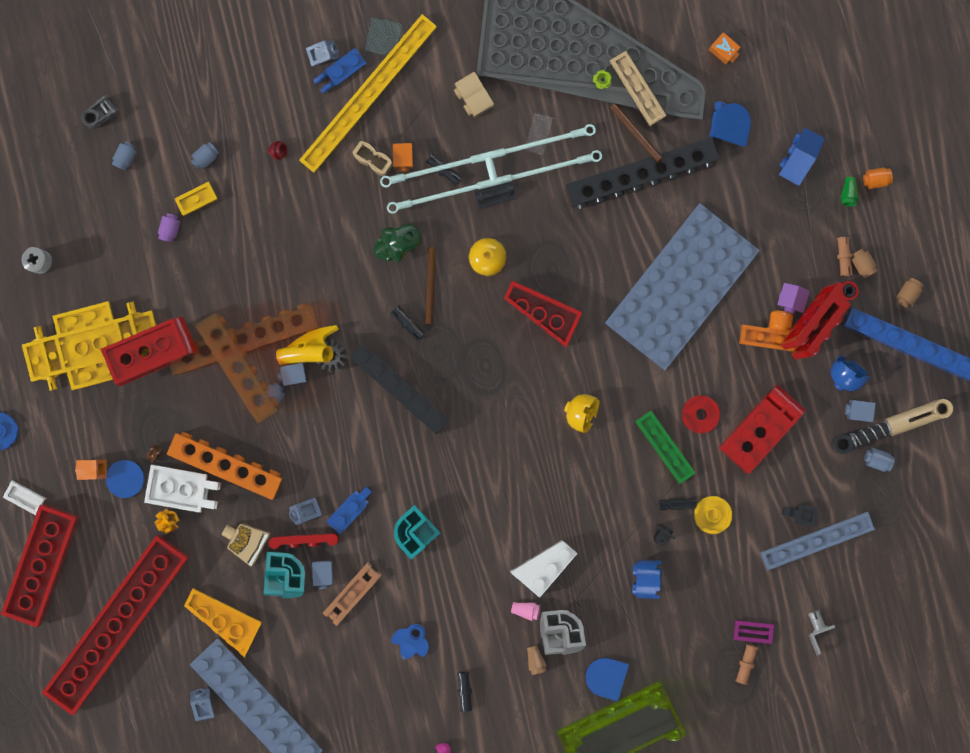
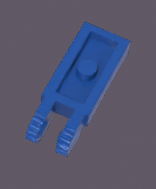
M354 48L328 67L325 72L321 73L313 81L315 84H318L329 76L332 81L324 85L320 90L324 94L334 86L337 87L367 65L357 49Z

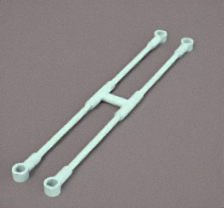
M588 124L584 128L570 131L567 134L474 155L468 159L405 175L383 176L380 184L382 187L387 188L391 184L405 181L408 178L468 163L474 164L485 161L490 177L489 180L477 182L475 185L412 201L391 202L387 205V211L394 214L398 210L410 208L412 205L475 189L480 190L512 182L514 179L577 163L598 162L602 159V154L600 151L595 150L591 154L577 157L574 160L497 177L493 158L505 156L507 153L567 138H576L584 135L592 136L596 129L593 125ZM587 127H591L593 129V132L591 134L587 133ZM594 153L599 154L598 160L593 158ZM384 178L389 179L390 183L388 185L382 183ZM391 204H394L396 206V210L394 212L389 210V206Z

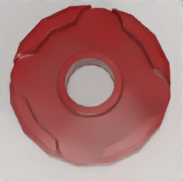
M707 396L690 398L682 409L684 425L695 433L712 431L720 419V410L717 403ZM698 409H703L706 412V417L703 420L696 418V411Z

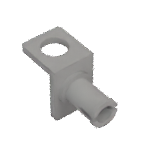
M820 610L808 614L815 629L814 633L809 634V638L817 656L821 652L814 636L835 628V625L825 626Z

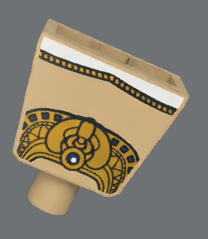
M241 523L237 530L226 525L222 535L231 540L227 548L252 567L271 533Z

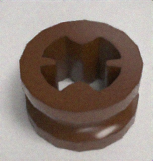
M154 444L146 454L145 459H150L153 464L163 450L161 448L158 449L157 445Z

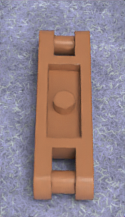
M369 562L366 563L322 613L326 617L329 616L333 620L332 623L336 626L381 577L382 574L379 571L376 572ZM365 573L372 577L369 581L363 578ZM336 606L342 611L339 615L333 611Z

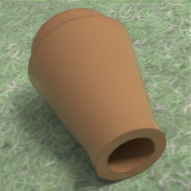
M538 646L527 648L528 667L531 674L536 675L546 672L547 665Z

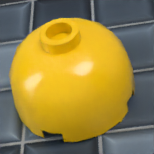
M492 238L478 240L473 244L469 252L471 267L475 272L483 276H493L499 273L505 266L507 259L506 250L503 245Z
M580 394L574 397L571 402L568 401L564 410L567 412L566 419L568 424L573 429L586 434L593 425V423H590L593 416L595 418L597 416L599 400L591 395Z

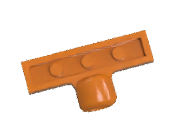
M772 311L767 328L741 325L739 344L793 352L796 348L785 350L780 346L792 329L793 314L787 311Z

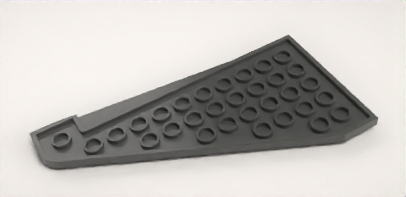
M575 0L484 1L476 73L478 77L495 78L639 109L609 62L624 51H627L666 115L694 120L703 119L705 89L698 79ZM604 70L611 74V85L608 88L598 89L593 82V77L598 71Z

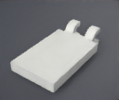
M151 465L144 503L200 513L203 507L217 509L218 501L207 500L208 490H220L222 482L209 481L208 474Z

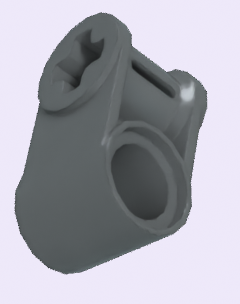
M109 95L101 97L82 113V121L88 128L96 129L119 113L120 110L115 108L109 100ZM96 115L95 122L87 123L88 116Z

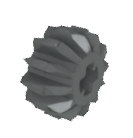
M333 339L330 341V346L333 349V353L336 352L337 356H334L336 359L324 363L321 368L325 370L329 365V372L333 371V366L339 371L338 363L345 366L346 363L341 361V359L348 358V355H342L347 349L344 347L339 350L342 345L341 342H338L334 347L335 341Z

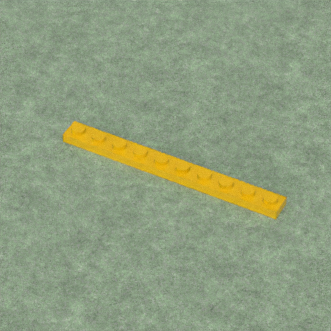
M422 14L299 161L315 173L435 31L437 26Z

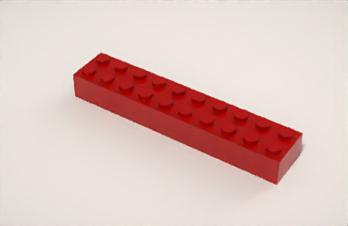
M161 535L155 536L53 676L42 694L72 716L75 715L189 560L190 556Z

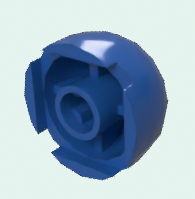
M839 355L833 362L830 371L831 377L835 382L834 386L840 391H844V389L847 391L859 390L866 384L870 376H866L867 372L853 360L847 362L844 360L846 356Z

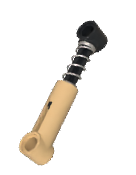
M946 399L935 400L888 417L883 424H876L875 427H868L864 431L859 430L855 434L837 435L832 439L831 447L836 453L847 454L859 444L862 445V443L867 441L870 443V440L875 438L878 440V437L886 436L887 434L895 436L947 418L953 412V405ZM941 403L945 406L943 414H940L937 410L938 405ZM927 412H931V414L915 419L916 416H919ZM841 439H844L847 443L843 450L838 447V442Z

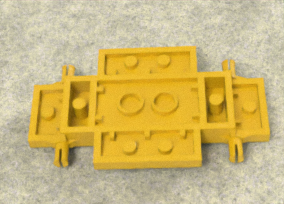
M107 301L52 316L57 335L44 337L42 326H37L33 328L36 339L30 343L22 344L31 382L47 380L49 389L52 391L58 389L55 378L65 373L68 375L71 390L113 380L101 348L156 326L153 311L136 312L133 301L126 303L129 315L114 319L110 302ZM143 350L142 357H147L150 350Z

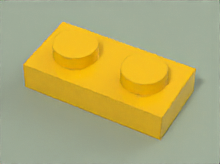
M210 182L174 198L183 216L218 200Z

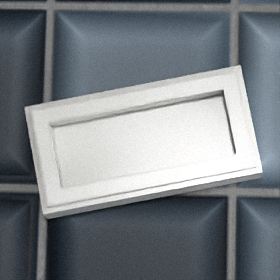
M14 480L11 481L3 496L6 500L36 515L39 505L44 504L47 499Z

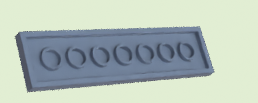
M219 638L190 664L272 753H321L323 751L319 744Z

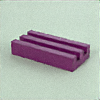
M735 620L733 640L772 644L774 624ZM739 625L769 628V631L739 628ZM738 632L768 635V639L738 636Z

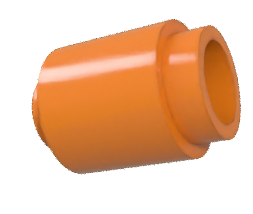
M883 167L866 170V174L863 175L864 185L868 186L869 189H874L892 184L893 175L891 169Z

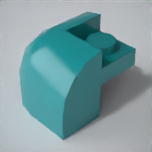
M416 505L399 518L394 528L395 541L411 560L440 534L439 530Z
M267 552L263 595L282 596V598L302 596L304 593L305 571L300 560L288 553Z

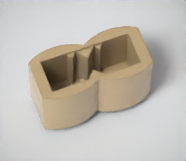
M475 72L455 83L456 88L454 92L459 100L462 98L466 103L463 107L469 116L472 114L476 118L494 107V103Z
M360 141L352 152L358 162L370 166L380 176H386L393 166L389 157L383 153L376 152L366 142Z

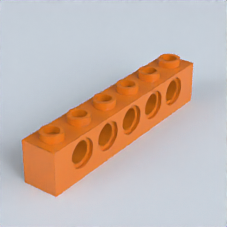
M183 431L181 434L175 433L167 455L266 498L275 499L284 479L279 477L281 473L272 469L269 472L262 469V465L253 461L252 464L244 462V457L237 454L234 457L228 455V450L217 446L214 449L205 440L191 439L193 435ZM189 444L195 446L196 450L193 455H189L186 451V447ZM206 452L213 454V460L210 463L204 460ZM224 459L229 460L231 463L229 470H224L221 466ZM241 467L248 469L249 473L246 478L239 475ZM260 474L266 477L264 485H259L256 481L257 476Z

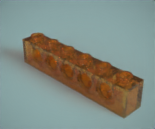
M214 313L195 326L257 424H260L279 411L277 409L279 404L274 396L270 398L266 392L269 390L263 380L259 381L256 376L258 371L253 364L249 365L246 358L248 355L242 347L238 348L235 343L238 340L232 331L228 332L225 325H227L224 317ZM217 329H220L223 333V337L220 340H215L213 337V333ZM226 346L233 348V354L229 357L224 355V348ZM237 362H241L244 366L243 371L240 373L234 370V365ZM248 378L254 381L252 389H247L244 386V382ZM259 394L265 399L261 406L255 403V397Z

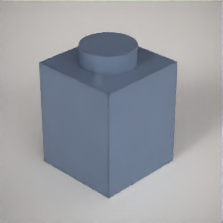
M304 363L280 367L278 372L279 382L283 383V386L308 382Z
M849 400V404L845 406L847 419L873 422L875 403Z
M333 560L312 562L313 586H318V589H327L329 585L334 584Z

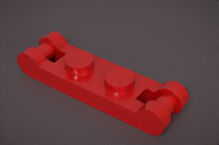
M336 533L276 536L269 540V546L272 549H277L281 545L289 544V548L301 547L300 544L308 543V547L320 546V542H327L333 546L338 543L339 536Z

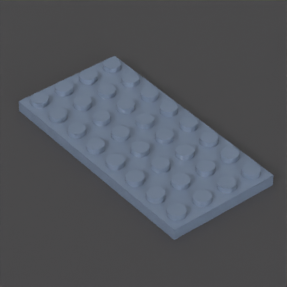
M699 203L605 324L665 371L760 250Z

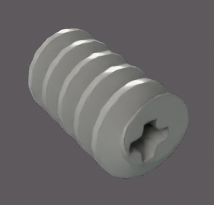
M36 247L28 248L23 253L21 259L25 269L38 274L47 272L52 264L51 255Z

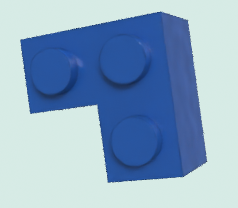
M804 128L801 134L797 132L787 152L790 155L788 158L784 156L779 165L782 168L779 175L799 186L816 160L825 138L807 128Z

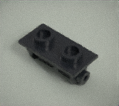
M511 182L474 191L479 209L516 199Z
M663 524L661 527L656 525L659 529L653 537L655 543L663 546L670 538L675 539L672 536L673 531Z

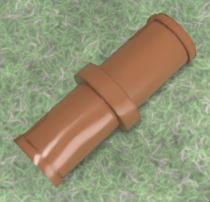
M849 237L837 238L839 250L837 259L840 261V276L853 275L851 258L853 256L850 253Z
M746 644L743 659L739 662L740 669L735 680L736 682L748 684L751 669H754L755 666L753 663L758 647Z

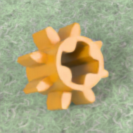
M166 508L163 512L160 511L156 514L158 520L154 524H156L159 531L168 534L178 528L176 523L179 519L175 512L169 511Z

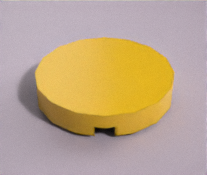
M708 496L697 503V507L694 510V520L702 531L708 534H718L729 527L732 521V510L724 499L718 496Z

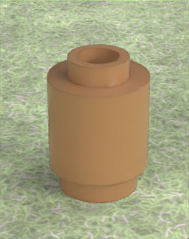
M862 248L853 253L854 258L851 260L859 274L863 275L864 278L878 271L876 269L877 265L868 250L864 251Z
M910 278L909 281L905 282L897 295L898 303L906 308L909 306L913 307L921 295L924 285L918 280Z

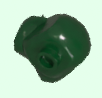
M407 224L397 228L381 229L382 237L376 241L373 253L380 260L391 261L393 258L398 263L404 259L407 252L420 246L422 242L421 234L414 224Z

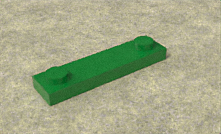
M651 410L635 421L679 484L695 474Z

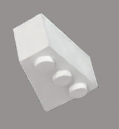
M560 540L512 569L510 573L538 597H541L577 555V552L563 540Z

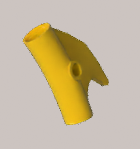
M337 325L307 332L287 347L276 351L278 363L283 366L303 362H330L333 358V349L331 346L326 345L324 341L327 336L339 328Z

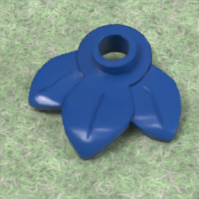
M412 624L408 629H399L391 638V643L400 645L402 659H408L415 653L425 657L429 648L428 642L425 639V629L420 624ZM418 630L420 635L415 637L412 632Z

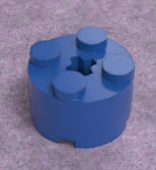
M638 560V563L633 564V575H637L636 582L633 583L632 594L636 595L637 598L660 599L661 595H657V591L661 590L662 568H658V565L662 564L661 560Z

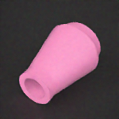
M513 602L511 613L530 621L538 620L540 605H536V602Z

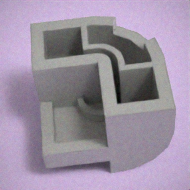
M568 610L542 612L540 632L545 655L571 654L581 651L586 647L584 628L581 620Z

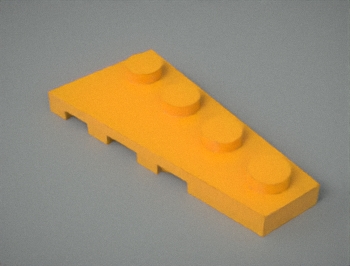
M194 588L184 605L216 634H219L226 640L229 645L239 651L242 656H246L262 624L261 621Z

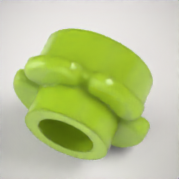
M600 70L594 75L593 82L598 89L608 88L611 85L612 76L609 72Z

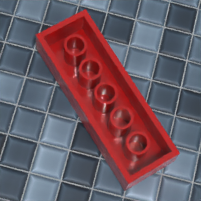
M46 504L39 505L1 615L34 627L42 625L80 516Z

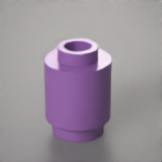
M169 213L166 216H162L158 230V239L168 242L174 241L181 223L180 220H177L178 216Z

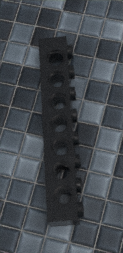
M711 137L661 153L663 160L659 163L653 157H649L565 185L571 206L572 208L577 207V210L588 207L587 203L595 201V204L604 202L606 197L611 195L616 198L625 195L624 191L630 189L632 192L643 189L642 185L645 184L654 186L661 183L660 180L664 178L672 180L678 178L679 174L686 172V174L697 172V168L704 166L705 169L716 165L715 162L719 160L713 138ZM693 153H700L702 160L700 162L694 161L692 158ZM674 159H682L684 166L681 168L676 167ZM656 165H664L666 168L665 173H658ZM645 170L648 176L646 179H640L637 172ZM627 176L629 184H620L619 177ZM609 182L611 190H602L601 183ZM589 187L593 190V195L586 197L583 195L582 190Z

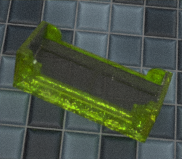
M660 681L557 730L565 753H634L664 737L669 741H677L686 736L674 707Z

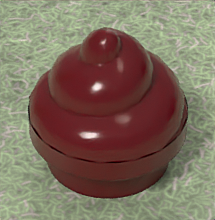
M274 141L267 152L273 159L282 160L287 156L288 148L284 142Z

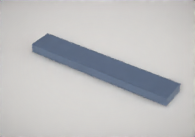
M864 512L764 550L760 554L768 571L873 531L875 528L869 513Z

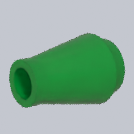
M854 177L845 178L840 197L843 206H856L859 201L857 179Z

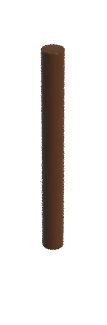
M615 103L612 104L610 109L657 163L661 162L663 156L621 108Z
M428 247L425 324H433L436 248Z

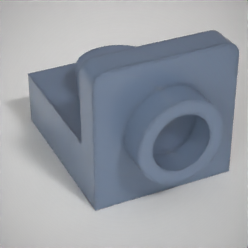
M324 40L306 48L311 66L339 59V50L334 41Z
M316 498L289 507V515L295 525L322 516Z
M200 688L192 691L190 703L195 721L214 718L215 713L210 698V689Z

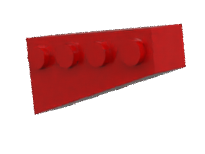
M512 280L504 297L516 309L525 314L563 346L567 347L581 317V310Z

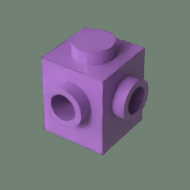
M784 283L777 305L783 307L784 311L795 314L796 311L803 313L810 291L800 286Z

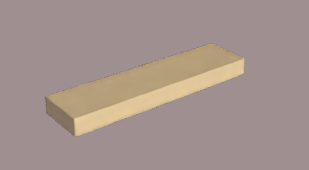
M627 51L609 61L649 126L667 116Z

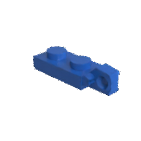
M366 486L360 494L357 491L352 493L326 522L341 534L369 503L366 498L372 491Z

